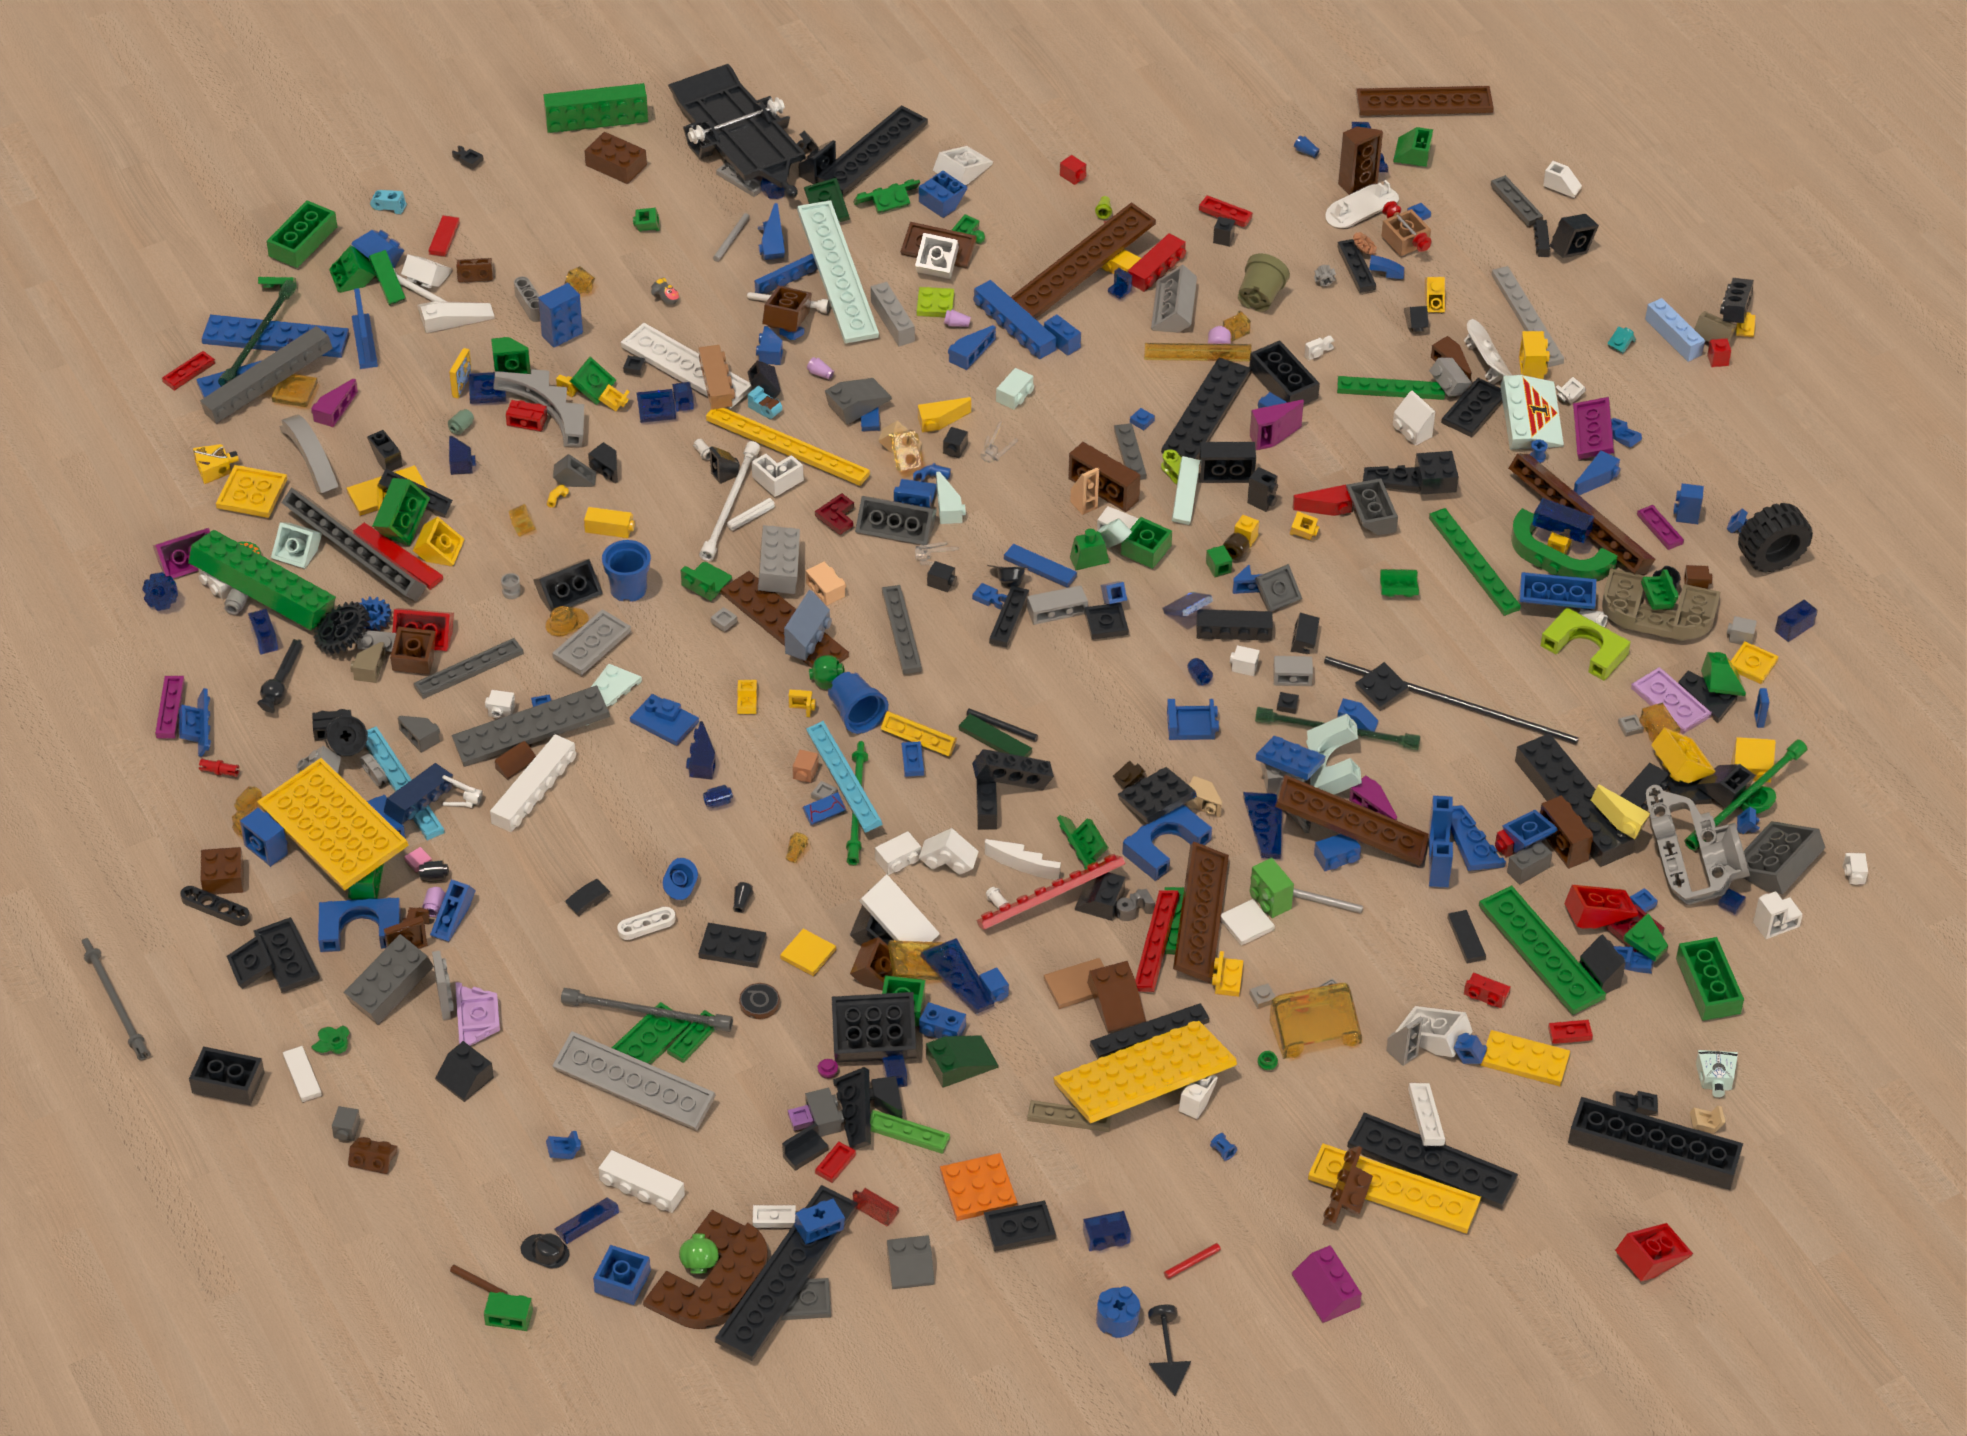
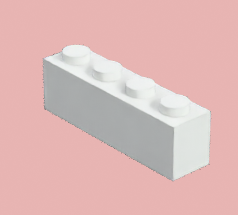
M613 1150L610 1151L598 1168L599 1179L605 1185L618 1188L621 1192L631 1194L642 1202L651 1203L663 1211L666 1210L672 1213L685 1195L683 1182Z

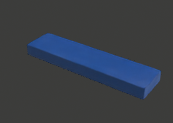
M1012 544L1004 554V560L1020 567H1028L1029 571L1067 588L1077 577L1076 571L1016 544Z

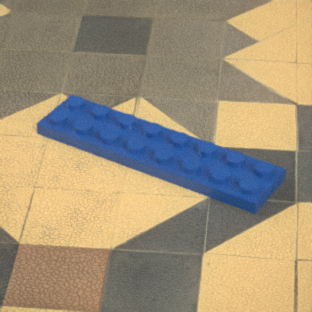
M210 314L202 336V344L278 351L317 326L329 336L333 348L322 356L341 358L349 336V328Z

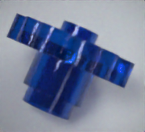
M164 572L150 574L149 579L144 581L142 590L145 593L144 600L149 607H155L157 611L170 609L171 604L176 603L178 589L176 582L171 576H166Z

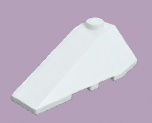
M433 301L417 305L426 333L495 319L490 303Z

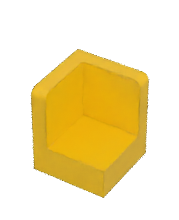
M559 374L556 378V386L567 387V396L573 397L579 389L570 382L572 377H565Z

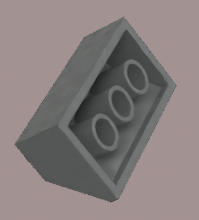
M861 496L855 532L928 545L934 528L937 509L870 496Z

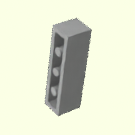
M884 282L871 286V303L898 347L915 342V326L889 284Z

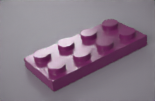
M1609 397L1573 403L1578 459L1595 457L1600 451L1608 454L1615 453Z

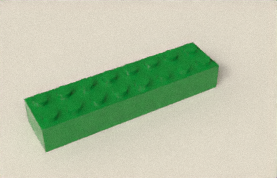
M212 530L191 545L189 557L191 565L309 630L322 622L321 619L327 617L326 613L330 614L332 608H334L336 596L216 530Z

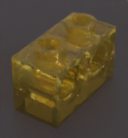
M911 429L890 434L896 469L903 471L921 467L923 457L921 451H918V434ZM905 436H908L909 443L906 446H904L902 444V439ZM908 454H911L913 459L907 464L905 458Z

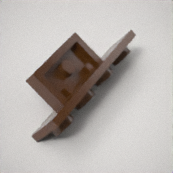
M1360 1146L1351 1148L1345 1153L1343 1168L1337 1175V1185L1331 1192L1330 1204L1323 1215L1324 1221L1322 1225L1324 1226L1336 1224L1341 1207L1355 1215L1361 1212L1373 1175L1356 1167L1362 1151Z

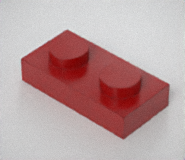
M1589 1019L1548 1024L1552 1044L1592 1041L1593 1034Z

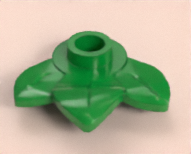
M344 1025L337 1029L332 1027L321 1028L318 1031L320 1040L313 1044L311 1048L318 1053L332 1051L334 1054H341L348 1048L347 1037L350 1034L349 1029Z

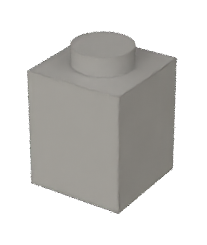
M1734 616L1733 624L1729 623L1727 634H1730L1729 642L1742 645L1746 641L1752 644L1757 621Z

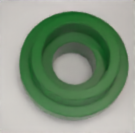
M1264 1051L1259 1055L1257 1062L1260 1068L1273 1070L1278 1065V1058L1274 1052Z

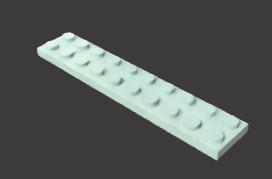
M831 200L797 206L798 215L844 343L879 338L876 323Z

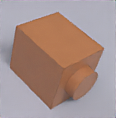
M799 750L793 764V779L812 783L819 767L818 753Z

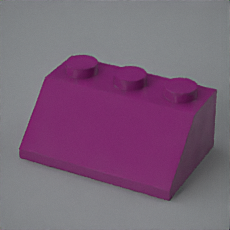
M209 528L153 545L158 563L167 580L199 570L189 563L191 545L210 533Z
M1331 1245L1312 1252L1292 1272L1293 1278L1322 1323L1360 1308L1362 1293Z

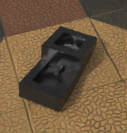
M595 879L581 887L564 902L580 916L593 903L597 906L610 891L598 879Z
M1615 1091L1613 1094V1106L1644 1115H1652L1658 1112L1657 1095L1637 1091L1635 1095Z

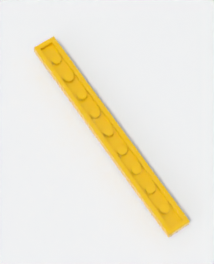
M712 409L706 415V421L788 456L792 455L802 462L861 486L870 475V470L728 409Z

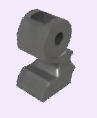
M1147 888L1138 889L1135 893L1130 894V898H1121L1117 901L1116 915L1118 919L1122 921L1135 919L1137 907L1143 908L1147 914H1153L1155 902Z

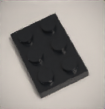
M708 922L698 953L699 958L758 968L767 933Z
M1045 1200L984 1212V1220L994 1251L1056 1239Z

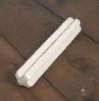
M768 498L727 522L728 528L734 531L775 507L774 501Z

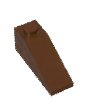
M1446 336L1432 345L1431 359L1436 362L1438 358H1453L1471 381V369L1460 345L1456 341Z

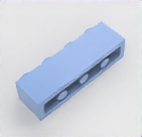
M1662 298L1648 304L1645 320L1688 362L1702 356L1705 340Z

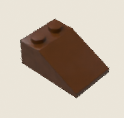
M1128 961L1089 971L1087 983L1108 1034L1146 1022L1135 978Z

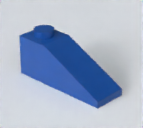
M774 203L761 244L758 245L759 254L763 255V260L779 259L785 256L778 203Z
M989 326L958 339L948 349L949 362L967 370L996 339V326Z
M1600 451L1577 479L1573 491L1578 495H1582L1610 483L1620 472V459Z
M451 879L430 936L447 942L450 941L471 905L476 892L474 888Z

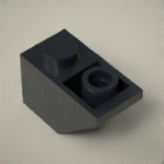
M757 360L747 371L750 384L754 388L760 386L764 389V393L772 398L778 397L781 390L775 367Z
M384 430L367 436L377 462L384 471L385 469L394 471L403 467L401 451Z
M603 442L588 453L589 467L603 475L604 478L617 483V452Z

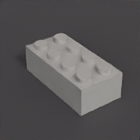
M763 525L758 590L795 594L800 529Z

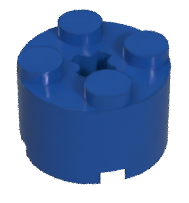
M1127 1286L1110 1288L1101 1292L1096 1313L1098 1328L1103 1333L1112 1334V1337L1122 1338L1132 1334L1139 1322L1140 1301L1138 1297Z

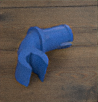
M933 463L921 470L915 471L913 473V480L921 478V482H925L926 476H936V472H941L945 479L948 480L951 468Z

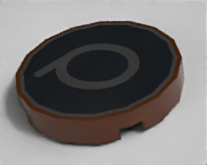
M755 983L747 986L741 992L739 1004L746 1016L764 1019L775 1014L780 1004V997L778 991L771 985Z

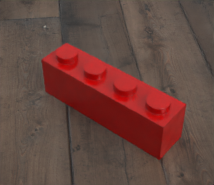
M1168 233L1128 270L1127 283L1145 292L1159 278H1162L1170 268H1173L1175 263L1184 258L1186 255V241Z

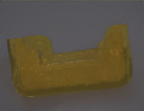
M1337 983L1276 996L1271 1002L1269 1021L1283 1059L1298 1057L1303 1052L1304 1045L1342 1038L1343 1044L1347 1046H1355L1362 1043V1034L1350 987L1347 983Z

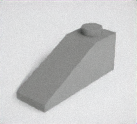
M1421 1016L1397 1033H1392L1387 1039L1386 1051L1403 1066L1418 1056L1423 1024Z

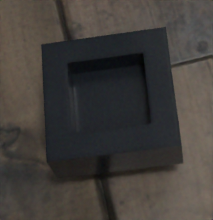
M628 355L623 366V373L641 376L646 364L645 358Z
M1280 692L1277 711L1295 714L1299 695Z

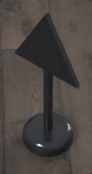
M1164 1304L1151 1308L1148 1311V1318L1152 1323L1162 1324L1167 1362L1149 1363V1365L1175 1396L1191 1361L1173 1362L1167 1323L1177 1318L1178 1311L1174 1305Z

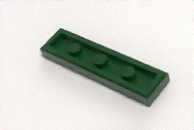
M971 714L959 724L960 731L998 752L1028 757L1032 753L1030 746Z

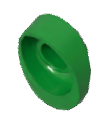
M1761 786L1740 807L1743 811L1752 807L1756 810V814L1762 813L1774 804L1777 798L1776 792L1770 787Z

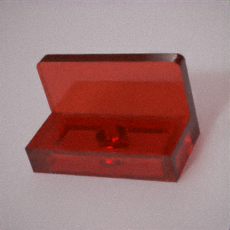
M864 1188L862 1192L857 1190L853 1192V1201L858 1203L857 1209L885 1226H888L899 1213L898 1206L867 1188Z

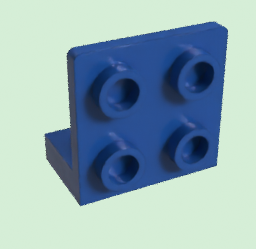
M901 479L899 487L894 489V501L931 508L937 484Z

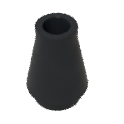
M739 882L735 886L733 906L735 912L743 913L748 902L754 894L752 885L746 882Z

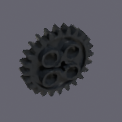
M351 601L349 604L345 602L343 606L339 604L336 610L332 608V612L330 614L326 613L327 617L321 619L322 623L317 625L319 629L314 631L316 635L313 637L316 640L314 643L321 652H324L326 655L328 653L333 655L335 652L338 655L341 650L345 652L347 647L352 648L353 643L357 644L358 638H363L362 633L367 632L365 627L370 625L368 623L370 617L366 608L358 602L354 603Z

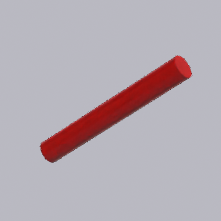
M1215 1243L1166 1270L1164 1276L1166 1279H1170L1221 1250L1219 1244Z

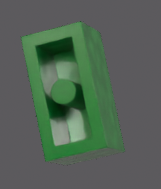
M490 1292L484 1310L485 1325L528 1331L533 1312L532 1298L523 1295H507L503 1292Z

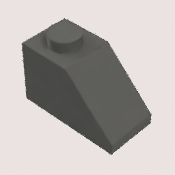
M568 454L554 464L553 478L566 487H593L595 485L596 472Z
M398 717L399 730L421 753L440 742V729L436 723L433 724L428 718Z

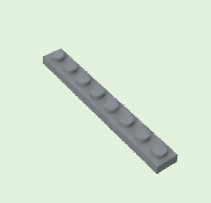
M1506 266L1493 269L1492 277L1524 330L1544 331V338L1548 339L1546 351H1549V362H1546L1547 367L1564 364L1563 355L1510 268Z

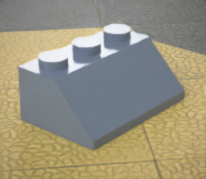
M811 590L807 592L784 628L785 654L805 661L810 654H813L817 642L822 640L824 631L829 629L832 622L830 609Z

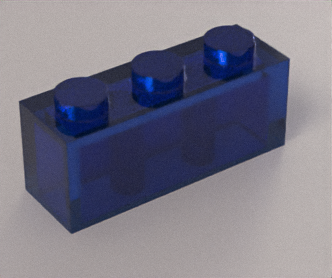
M1542 498L1534 512L1532 525L1584 544L1592 530L1594 516Z

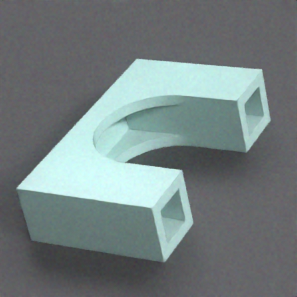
M1348 714L1307 731L1308 739L1306 743L1308 749L1326 756L1325 762L1310 777V785L1335 795L1361 783L1360 767L1351 758L1326 767L1327 759L1335 749L1358 739L1357 724Z

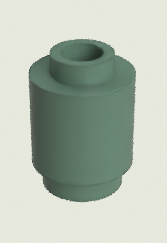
M464 409L456 413L448 421L449 430L458 435L464 432L473 423L474 416L472 412Z

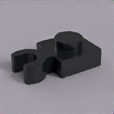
M457 146L458 152L452 151L453 158L459 159L461 164L471 169H474L484 160L482 154L472 149L466 151L463 146Z

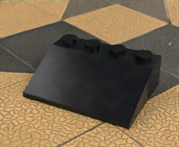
M913 992L832 996L834 1059L837 1063L917 1058Z

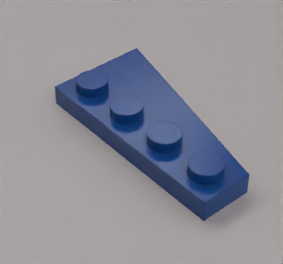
M1463 805L1453 806L1450 830L1468 871L1505 867L1506 861L1503 857L1500 858L1494 845L1488 843L1484 832L1478 830L1475 826L1476 822Z

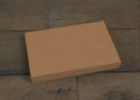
M1100 958L1044 975V981L1059 1009L1093 999L1087 981L1090 970L1104 967Z

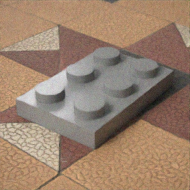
M434 951L432 956L443 1021L451 1020L450 1011H454L451 999L449 974L445 971L447 970L446 958H441L440 951Z

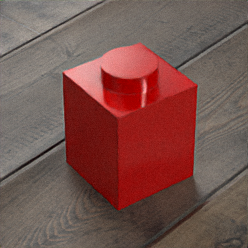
M1070 155L1060 162V176L1075 185L1085 179L1087 164Z
M1727 338L1710 340L1707 356L1711 367L1729 366L1732 350Z

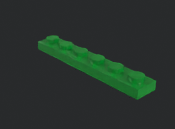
M1338 376L1337 394L1405 398L1409 392L1413 391L1421 399H1445V391L1438 382Z

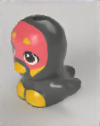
M665 277L657 279L651 286V294L654 296L660 295L665 304L673 305L678 301V291L672 285L667 284Z

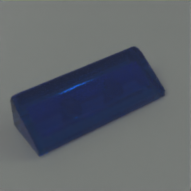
M606 1197L554 1228V1230L565 1244H568L618 1214V1204Z

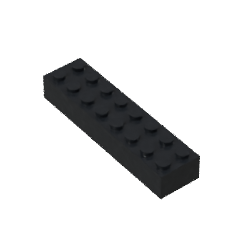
M1550 733L1517 746L1516 764L1545 800L1548 801L1562 795L1566 802L1568 801L1571 804L1576 815L1581 817L1587 829L1591 830L1593 839L1590 855L1599 867L1633 854L1636 838L1633 839L1619 831L1591 801L1596 789Z
M1585 1097L1580 1098L1568 1143L1728 1190H1731L1743 1147L1741 1142Z

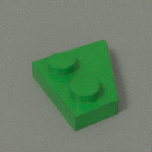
M1648 913L1624 935L1623 940L1654 962L1668 950L1667 942Z

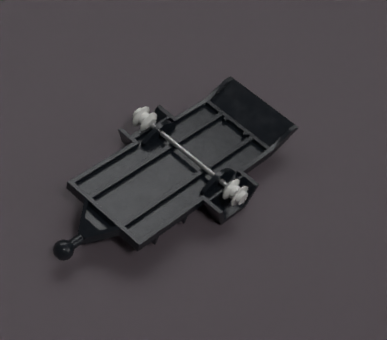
M729 64L668 84L679 107L693 122L683 126L689 148L699 159L712 155L713 149L716 148L723 156L724 163L728 162L736 170L737 177L741 176L746 181L762 176L778 187L783 188L787 198L793 199L797 196V188L788 184L790 166L793 163L805 160L806 154L783 130L788 128L790 117L780 118L776 114L777 111L782 114L785 108L781 99L776 97L773 102L772 97L768 96L756 100L740 83Z

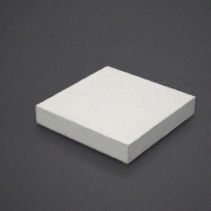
M1253 899L1221 914L1220 921L1241 946L1275 929V925Z

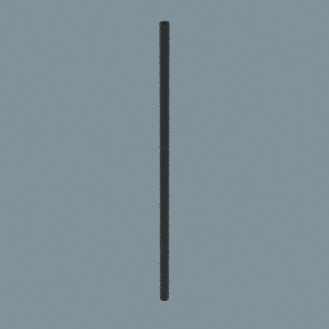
M1328 656L1324 660L1325 664L1362 676L1371 672V670ZM1405 682L1409 686V691L1545 735L1550 733L1554 738L1573 744L1578 742L1579 737Z

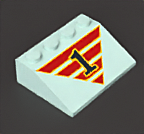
M1524 375L1503 376L1500 387L1510 450L1532 449L1531 444L1537 439L1544 440L1548 445L1547 448L1563 447L1564 442L1554 382Z

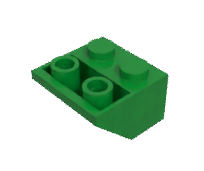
M1416 127L1398 137L1393 162L1427 167L1432 145L1433 129Z
M351 245L329 268L337 291L340 293L363 288L375 276L369 258Z

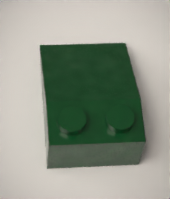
M982 1035L944 1036L926 1043V1059L942 1088L999 1068Z

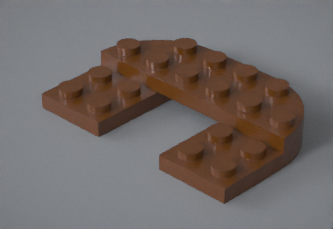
M714 1210L710 1211L694 1233H703L705 1238L712 1240L718 1248V1259H720L701 1286L698 1287L665 1271L643 1301L644 1307L684 1327L692 1329H706V1326L715 1324L721 1326L725 1324L768 1262L767 1244L757 1228L748 1222L746 1225H743Z

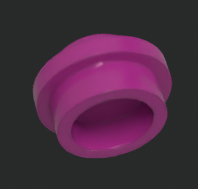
M824 1059L818 1064V1072L824 1078H832L838 1072V1064L832 1059Z

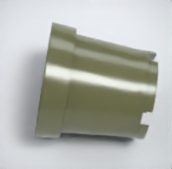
M1258 253L1250 256L1245 267V276L1239 289L1238 300L1248 309L1252 307L1257 312L1267 311L1278 292L1288 282L1290 278L1289 269L1281 260L1272 255Z

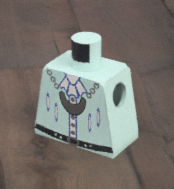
M1698 1050L1696 1067L1702 1088L1712 1089V1094L1715 1097H1722L1725 1095V1090H1731L1738 1052Z

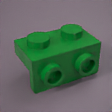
M1381 569L1379 585L1381 595L1387 597H1394L1395 595L1413 597L1414 595H1419L1418 571Z
M1663 570L1660 576L1643 577L1641 584L1652 610L1673 609L1678 600V591L1673 585V580L1668 570Z

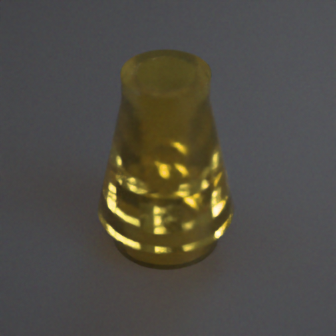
M796 832L790 836L786 860L792 863L797 862V859L808 846V837L806 835Z

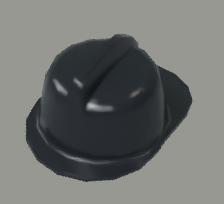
M987 565L997 568L999 580L1005 587H1019L1024 579L1025 570L1029 569L1028 567Z
M551 1233L531 1235L522 1242L520 1247L524 1258L547 1268H559L569 1258L567 1245L562 1242L561 1238Z

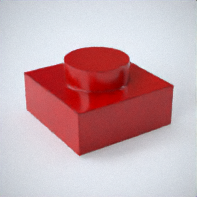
M1503 829L1497 832L1495 847L1507 858L1513 855L1514 842Z

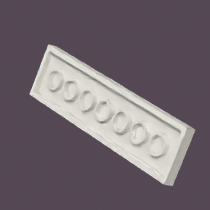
M643 323L621 341V347L640 358H645L646 362L708 397L697 352L646 323ZM729 371L727 376H731L732 380L730 388H734L735 399H732L733 407L753 390V386L748 381Z

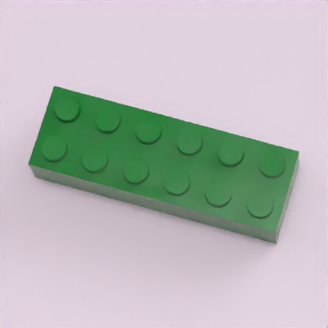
M644 83L543 94L548 133L648 122L647 95Z

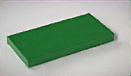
M662 1002L655 1006L656 1008L672 1010ZM647 1014L611 1048L651 1065L691 1025V1022L678 1018L673 1019V1017L668 1018Z

